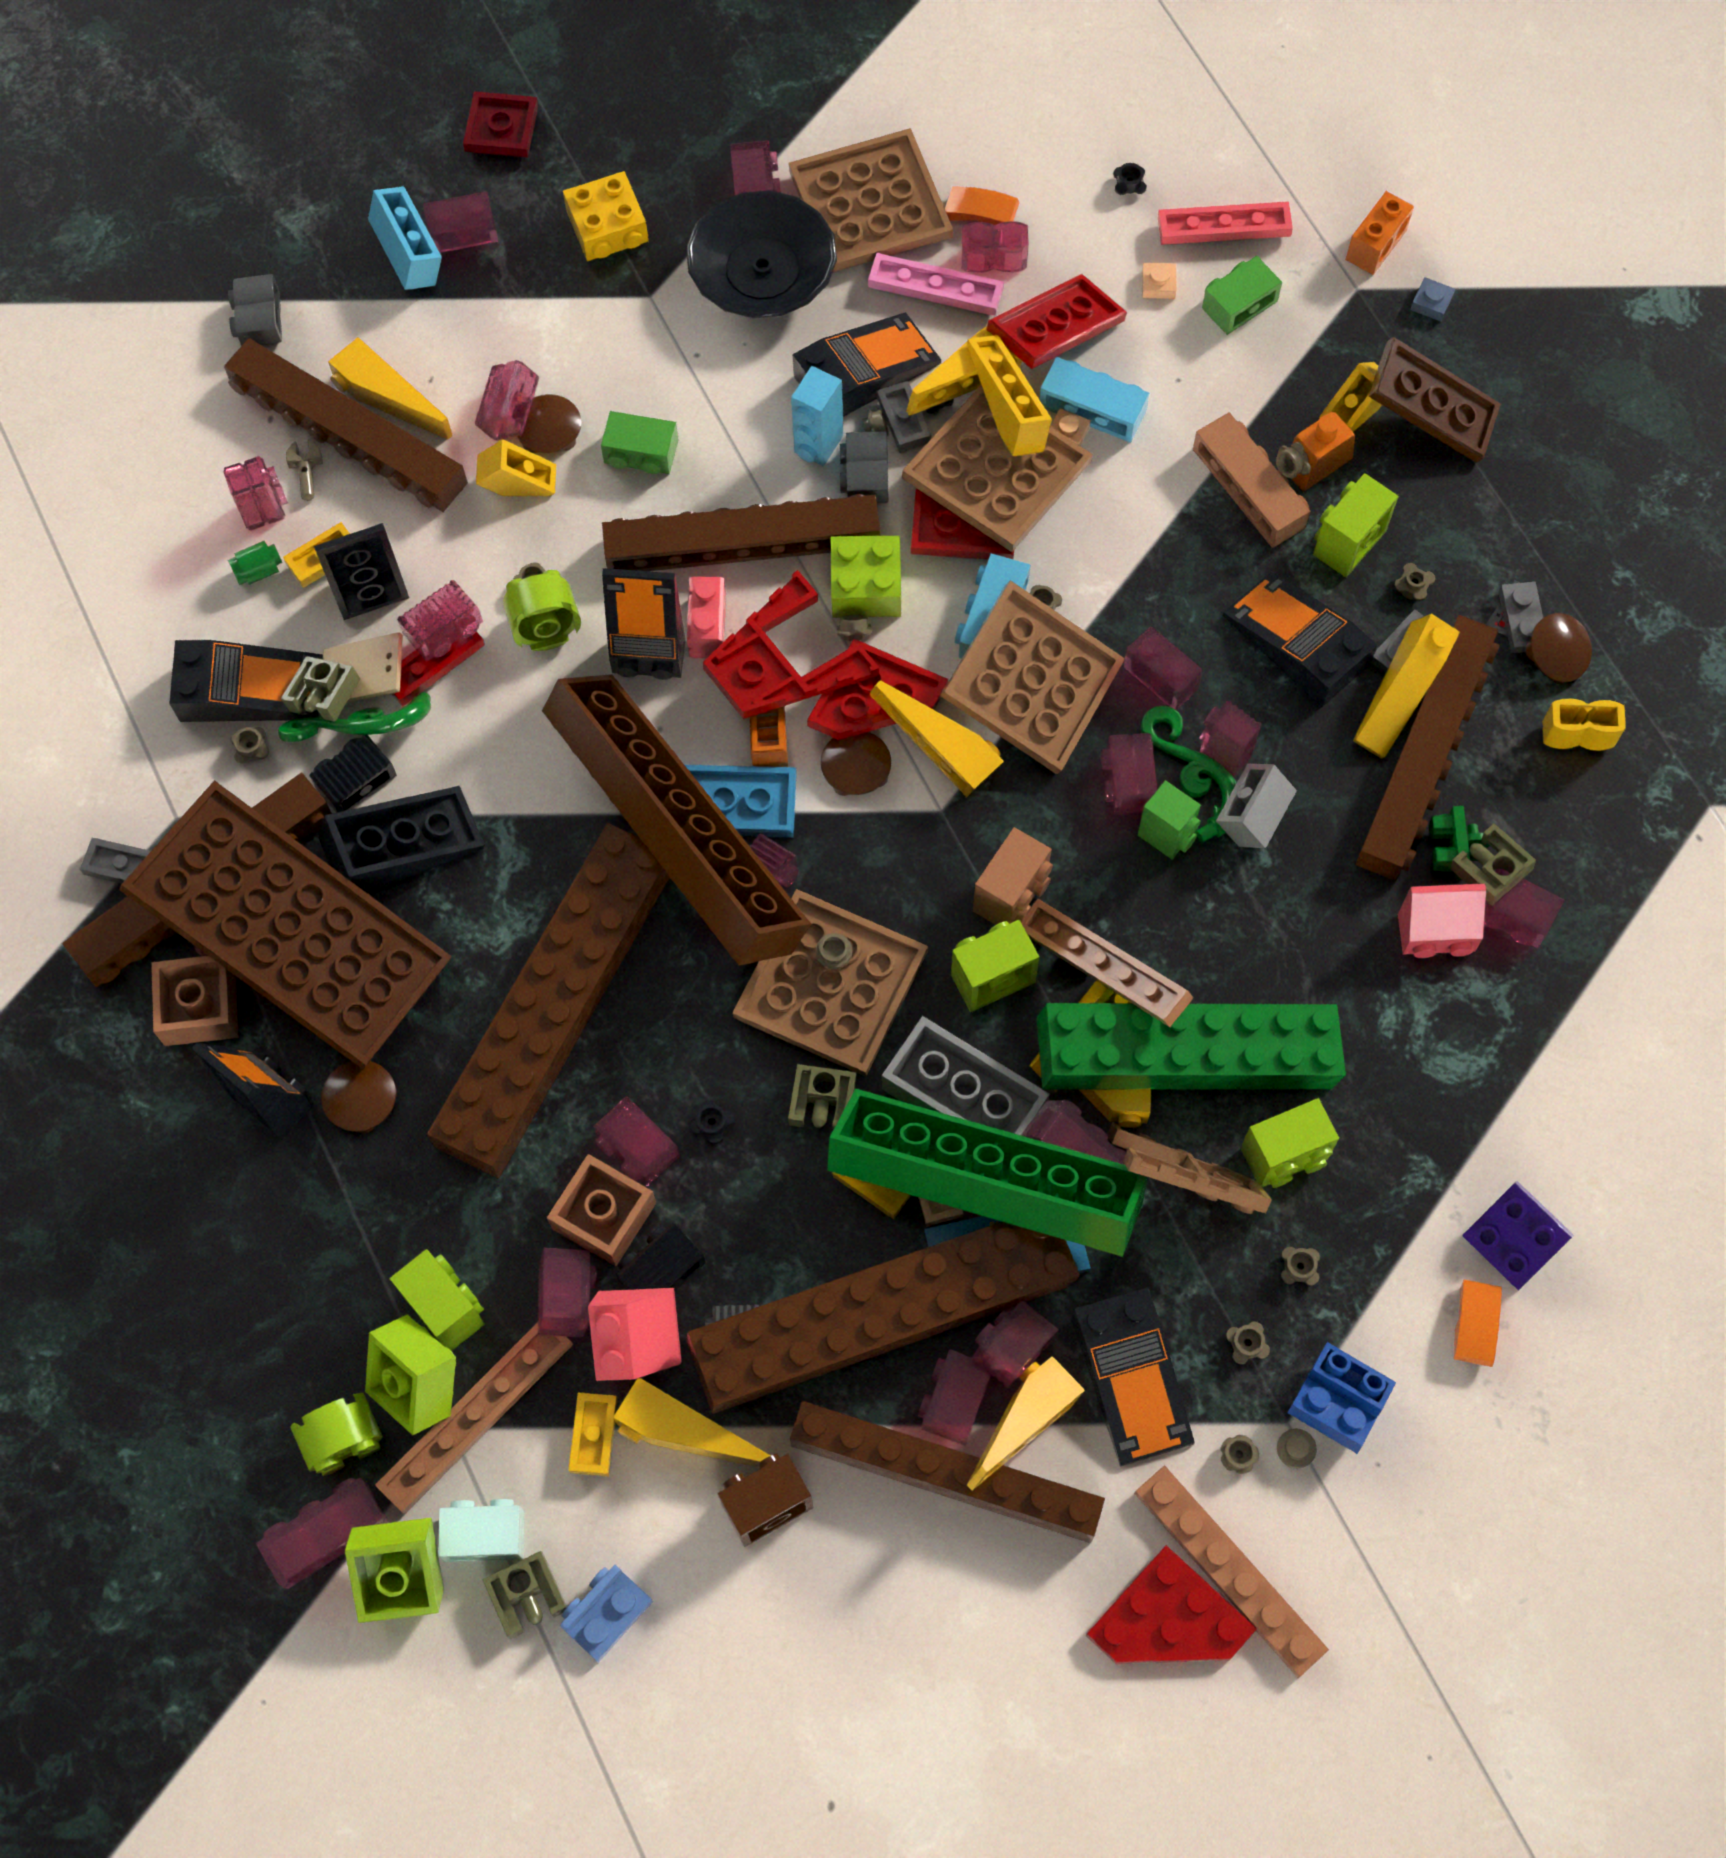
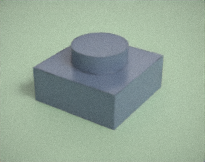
M1424 277L1410 310L1442 321L1454 295L1455 288Z

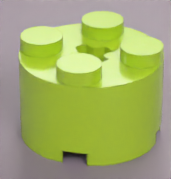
M547 570L542 574L524 579H513L506 585L507 592L503 598V607L513 639L518 646L522 647V644L530 645L533 651L550 650L568 642V635L574 629L576 633L579 631L581 618L569 583L561 577L559 571Z
M364 1393L353 1394L356 1402L347 1405L344 1398L328 1403L301 1417L304 1423L303 1426L296 1423L290 1426L309 1471H316V1473H322V1476H326L342 1469L345 1466L343 1460L352 1455H358L359 1459L381 1449L378 1441L383 1436Z

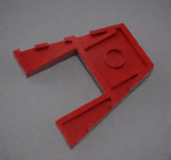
M798 570L792 574V579L782 589L779 587L769 597V601L757 613L754 611L746 619V624L735 635L732 633L703 661V670L743 719L879 675L880 667L860 643H857L801 677L766 635L767 631L818 602V593Z

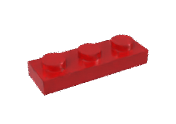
M461 615L401 660L400 692L391 693V695L402 707L405 706L414 697L425 691L485 645L483 638Z

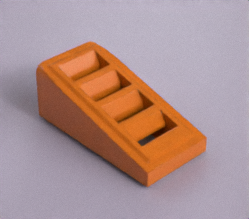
M785 706L761 713H778V716L758 717V715L750 717L752 765L755 767H788ZM773 726H778V727H775V728H763V729H758V728H761V727H773ZM778 739H779V741L759 742V741H765V740H778Z

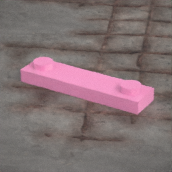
M876 253L868 278V287L996 316L1004 289V281Z

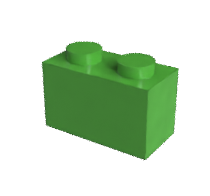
M1255 256L1247 262L1243 261L1237 264L1231 273L1223 278H1216L1211 281L1205 288L1202 309L1228 335L1278 302L1282 281L1258 256Z
M610 411L601 442L604 463L620 469L626 467L641 469L649 474H670L679 441L676 422Z
M1165 780L1143 808L1138 836L1173 860L1180 850L1185 853L1195 841L1197 835L1194 832L1201 822L1198 819L1201 804Z

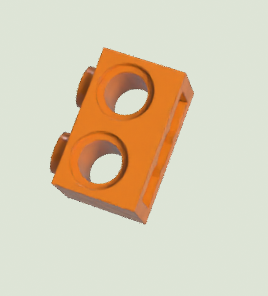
M1385 191L1352 235L1345 260L1374 275L1407 231L1414 206Z

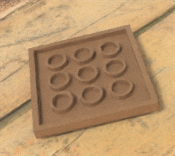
M911 128L788 163L789 173L799 198L822 214L835 235L837 262L833 272L874 261L876 253L891 256L953 238L952 225Z
M980 385L902 470V479L1013 552L1091 463L1093 454L1050 426L1044 452L1012 456L999 434L982 385Z
M1010 580L1004 586L940 696L1055 774H1058L1063 770L1125 658Z
M796 889L791 899L811 925L792 955L758 962L732 1013L733 1018L866 1077L928 952V946ZM831 933L845 936L852 945V958L850 962L843 968L835 970L822 966L816 957L818 941L823 936Z

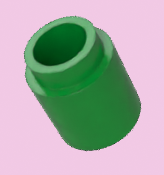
M265 540L234 553L236 557L228 560L239 585L246 582L251 585L279 572L277 565L283 563L275 545L267 546Z

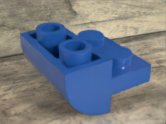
M1327 1342L1300 1387L1288 1414L1358 1454L1377 1417L1383 1410L1396 1382Z

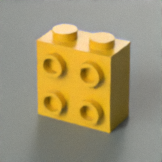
M625 171L563 190L566 211L587 262L597 258H605L612 253L628 248H636L643 243L649 242L645 218Z

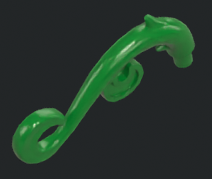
M422 692L414 697L407 706L387 715H384L381 708L371 707L358 710L350 714L348 719H337L335 722L325 720L323 717L295 718L283 723L278 729V735L284 742H299L318 734V728L351 735H374L394 732L411 727L422 721L431 710V697L429 694Z
M1156 706L1149 709L1142 718L1141 734L1145 740L1159 750L1188 762L1179 776L1180 786L1184 793L1191 797H1202L1208 793L1211 787V779H1200L1198 776L1201 774L1212 777L1220 787L1222 793L1221 807L1219 808L1217 805H1214V815L1207 820L1208 824L1195 831L1197 839L1204 843L1214 836H1222L1226 832L1216 820L1237 784L1235 779L1224 766L1208 755L1158 738L1153 727L1160 722H1164L1172 728L1169 739L1177 740L1182 732L1183 719L1178 711L1168 706Z

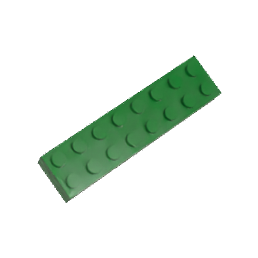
M1046 1003L1037 1017L1042 1090H1128L1146 1088L1332 1089L1346 1076L1337 1004H1188L1171 1027L1132 1003Z
M859 1089L854 1090L829 1137L827 1171L1122 1257L1142 1208L1147 1183L1146 1176L1128 1171L1124 1164Z

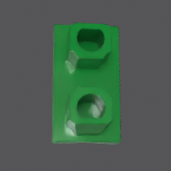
M1453 806L1449 814L1432 816L1429 821L1430 838L1448 839L1449 847L1434 848L1432 852L1433 870L1452 872L1453 880H1462L1450 869L1452 860L1464 851L1467 853L1466 857L1469 860L1471 857L1472 861H1477L1471 853L1469 855L1471 845L1474 843L1482 844L1485 848H1488L1490 845L1488 843L1484 845L1481 842L1483 833H1479L1477 824H1469L1466 829L1464 806Z

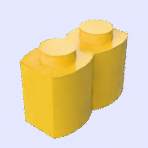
M1577 699L1554 701L1542 721L1543 744L1557 749H1569L1578 745L1597 751L1611 749L1615 747L1626 729L1624 705L1610 700H1599L1589 704Z

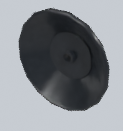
M772 190L743 192L715 204L696 222L686 247L688 273L701 295L725 312L753 319L784 316L810 304L829 284L837 262L835 235L822 214L799 197Z

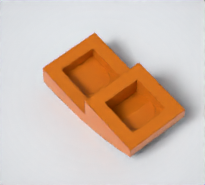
M952 186L945 211L950 221L977 220L981 229H1011L1020 202L1016 197L997 191L975 187Z
M1463 1280L1460 1287L1459 1319L1455 1327L1454 1360L1489 1367L1493 1366L1498 1340L1502 1287Z

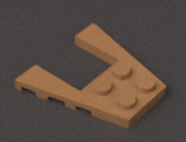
M1112 1121L1107 1136L1112 1144L1128 1149L1123 1160L1128 1171L1195 1191L1198 1195L1212 1201L1220 1199L1230 1202L1232 1207L1247 1214H1253L1254 1210L1266 1214L1272 1199L1256 1180L1211 1162L1209 1164L1195 1159L1191 1153L1179 1148L1175 1150L1156 1143V1139L1140 1133L1137 1136L1123 1131L1118 1123Z

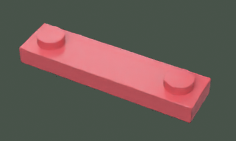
M1289 201L1161 209L1158 211L1161 245L1291 237L1293 230Z

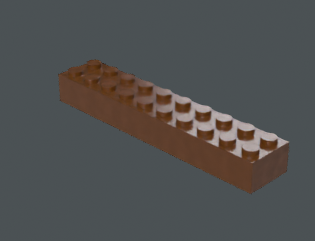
M612 674L558 679L542 712L562 736L572 752L586 767L592 778L603 789L610 801L627 820L630 827L634 829L644 842L650 853L654 855L668 873V876L675 882L689 903L699 913L709 929L723 944L729 955L738 965L792 955L811 923Z
M609 823L606 824L430 1127L427 1136L434 1148L497 1179L502 1175L670 878L639 837Z
M999 1222L688 1331L687 1344L711 1412L715 1414L1073 1286L1080 1274L1066 1240L1006 1222Z

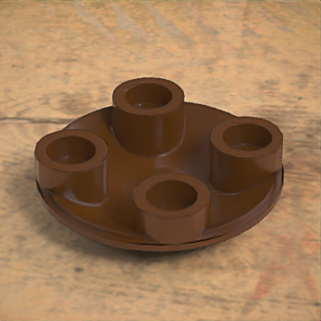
M545 394L528 400L520 407L515 417L514 429L517 438L523 444V448L531 453L567 451L576 445V438L581 430V416L577 407L567 398L559 395Z
M1553 613L1545 616L1536 624L1532 632L1531 642L1526 646V654L1531 661L1535 662L1545 676L1557 684L1576 680L1585 673L1591 661L1592 645L1586 629L1577 619L1564 613Z
M870 732L841 740L832 738L823 749L821 770L826 781L837 794L842 796L849 794L862 795L872 792L887 783L891 770V755L887 745L878 736Z
M351 1061L335 1069L325 1081L321 1094L322 1107L328 1119L337 1127L362 1134L369 1133L382 1123L392 1111L397 1096V1089L390 1074L379 1064L370 1061L362 1069Z

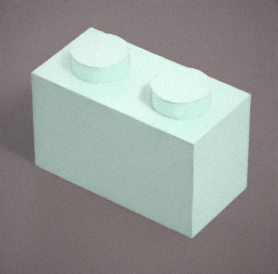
M495 1499L490 1501V1506L474 1507V1501L458 1500L452 1501L449 1508L439 1509L438 1557L444 1562L524 1559V1510L519 1505H514V1500Z

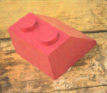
M1485 884L1411 887L1398 913L1403 955L1414 954L1417 958H1428L1436 955V953H1451L1452 956L1460 957L1475 952L1483 939L1486 900Z
M674 1288L597 1292L588 1305L596 1381L637 1379L681 1364Z

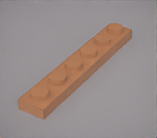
M1037 899L1031 906L1030 912L1022 922L1031 940L1171 1027L1193 999L1188 990L1040 899Z
M543 1316L451 1408V1416L436 1423L375 1486L405 1515L571 1348L572 1342L546 1316Z
M1165 1465L1135 1491L1134 1494L1233 1606L1257 1628L1256 1632L1297 1678L1301 1677L1329 1651L1326 1645Z

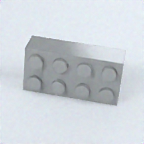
M924 1016L921 1017L882 1074V1090L901 1102L1025 1137L1029 1136L1047 1109L1050 1095Z

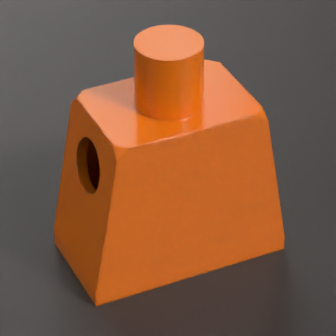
M1330 412L1327 415H1323L1318 421L1301 431L1294 438L1293 443L1299 442L1303 445L1304 451L1308 456L1311 471L1307 475L1297 474L1292 480L1304 492L1353 459L1355 435L1336 413Z

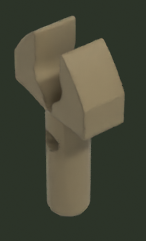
M309 439V453L305 456V460H302L301 456H299V448L296 441L291 444L286 452V461L289 469L297 468L299 470L301 498L306 501L314 498L312 469L315 465L323 464L320 448Z

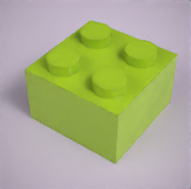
M1365 473L1356 483L1353 481L1349 482L1340 495L1341 501L1335 507L1329 505L1320 517L1319 522L1322 526L1314 537L1317 543L1313 555L1347 578L1387 531L1399 496Z
M900 535L831 537L832 618H841L846 615L901 617Z
M1020 920L1010 924L1008 921H1004L993 926L988 934L977 939L974 936L968 937L956 945L955 949L952 950L951 977L971 1013L1036 983L1039 955Z
M1317 1098L1250 1126L1240 1149L1261 1187L1271 1184L1273 1188H1277L1290 1182L1293 1179L1292 1175L1305 1170L1307 1174H1310L1327 1165L1326 1160L1333 1154V1149L1339 1140V1136L1320 1099Z
M426 1249L389 1278L436 1339L451 1351L485 1325L479 1315L484 1310L465 1283L457 1287L461 1280L441 1254L434 1258Z
M407 1314L369 1332L365 1392L407 1431L415 1435L451 1416L456 1356H454L449 1348L444 1347L430 1335L425 1327L420 1326Z
M432 1518L352 1527L345 1548V1555L358 1623L439 1613L444 1586Z

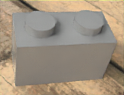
M1247 764L1216 822L1239 847L1266 848L1297 790L1274 764Z

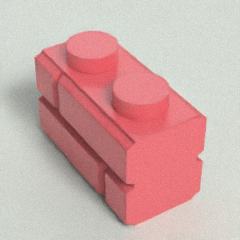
M722 577L689 578L687 622L689 657L707 658L725 641V581Z

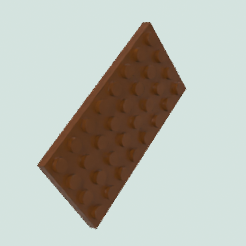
M215 780L120 887L121 892L362 1069L367 1066L452 957Z

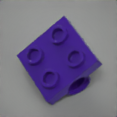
M1516 1181L1462 1236L1519 1291L1574 1235L1525 1187Z

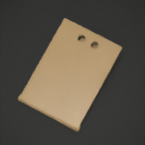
M400 632L323 649L324 660L353 666L360 677V681L347 703L400 692L403 635Z

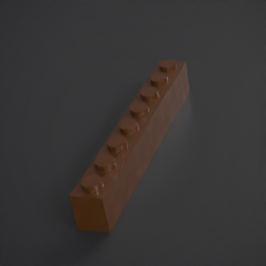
M250 338L245 341L224 365L229 378L228 383L235 392L242 396L245 394L251 396L266 411L274 410L291 426L297 427L299 425L307 430L316 441L329 443L344 458H354L369 473L382 475L397 490L402 492L407 490L415 495L421 504L428 508L433 506L444 513L468 484L463 465Z
M855 494L848 498L832 499L823 497L816 501L808 502L787 501L779 505L769 506L755 504L748 508H718L714 511L700 513L686 511L679 515H650L641 519L628 520L617 518L611 522H602L607 569L658 571L831 553V537L880 536V523L876 495Z
M1458 615L1453 626L1460 633L1446 662L1425 694L1355 864L1395 881L1401 869L1409 871L1416 851L1410 849L1414 839L1421 841L1429 822L1422 819L1425 810L1433 811L1441 792L1434 789L1438 779L1445 781L1453 762L1446 759L1450 749L1457 751L1464 735V731L1459 730L1461 721L1469 722L1476 702L1470 700L1474 691L1481 692L1488 673L1482 671L1485 662L1493 663L1500 646L1494 643L1498 629Z
M302 772L252 807L298 843L310 833L320 831L324 815L332 814L327 802ZM127 896L62 944L91 982L98 987L102 983H108L115 979L121 969L132 961L141 960L150 952L153 946L163 939L173 937L177 932Z
M805 1401L801 1403L790 1436L791 1447L1087 1543H1091L1095 1536L1105 1501L1104 1497L1004 1465L972 1491L967 1486V1483L980 1460L979 1457Z

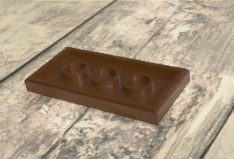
M1395 337L1386 342L1368 396L1476 463L1484 459L1501 405L1498 401Z

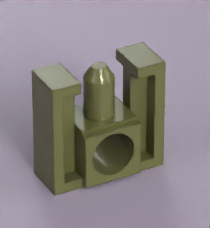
M306 656L281 700L289 712L301 714L303 709L300 705L310 691L304 702L305 710L307 712L318 710L323 719L335 722L360 681V677L353 666Z
M1495 823L1484 831L1481 842L1484 845L1488 843L1498 853L1494 856L1482 844L1474 843L1470 847V853L1483 865L1482 869L1480 870L1466 857L1467 853L1464 851L1452 860L1450 868L1467 884H1485L1486 901L1491 906L1534 869L1536 863L1535 858ZM1504 869L1508 871L1510 875L1501 876L1498 875L1494 870Z
M797 1064L788 1116L789 1126L804 1127L808 1101V1103L814 1104L812 1122L815 1127L819 1128L827 1121L829 1106L836 1107L833 1120L834 1130L855 1090L856 1072ZM826 1081L833 1084L834 1089L829 1093L822 1094L814 1089L815 1086L820 1082Z
M542 1551L482 1579L509 1639L525 1632L513 1606L521 1604L528 1622L533 1625L541 1623L543 1617L535 1597L536 1595L543 1593L553 1617L562 1614L567 1608ZM520 1573L529 1574V1587L522 1593L512 1592V1579Z

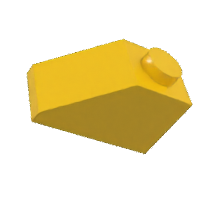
M1374 362L1359 363L1319 418L1334 412L1354 432L1376 413L1382 404L1368 396L1378 365Z
M503 439L477 455L476 485L501 496H552L555 494V463Z
M1151 1088L1080 1090L1110 1122H1119V1126L1126 1128H1136L1141 1126V1123L1147 1124L1151 1108Z

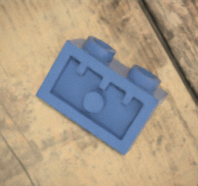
M616 1564L610 1570L606 1567L600 1570L590 1582L589 1586L592 1590L582 1601L576 1598L561 1615L565 1620L561 1623L560 1627L598 1663L653 1603V1600L627 1577Z

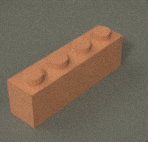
M1228 412L1196 431L1193 451L1272 548L1306 529L1311 512L1307 501L1303 496L1297 495L1290 487L1287 477L1282 475L1272 465L1264 448L1254 443L1249 436L1247 428L1241 421H1236L1232 414Z

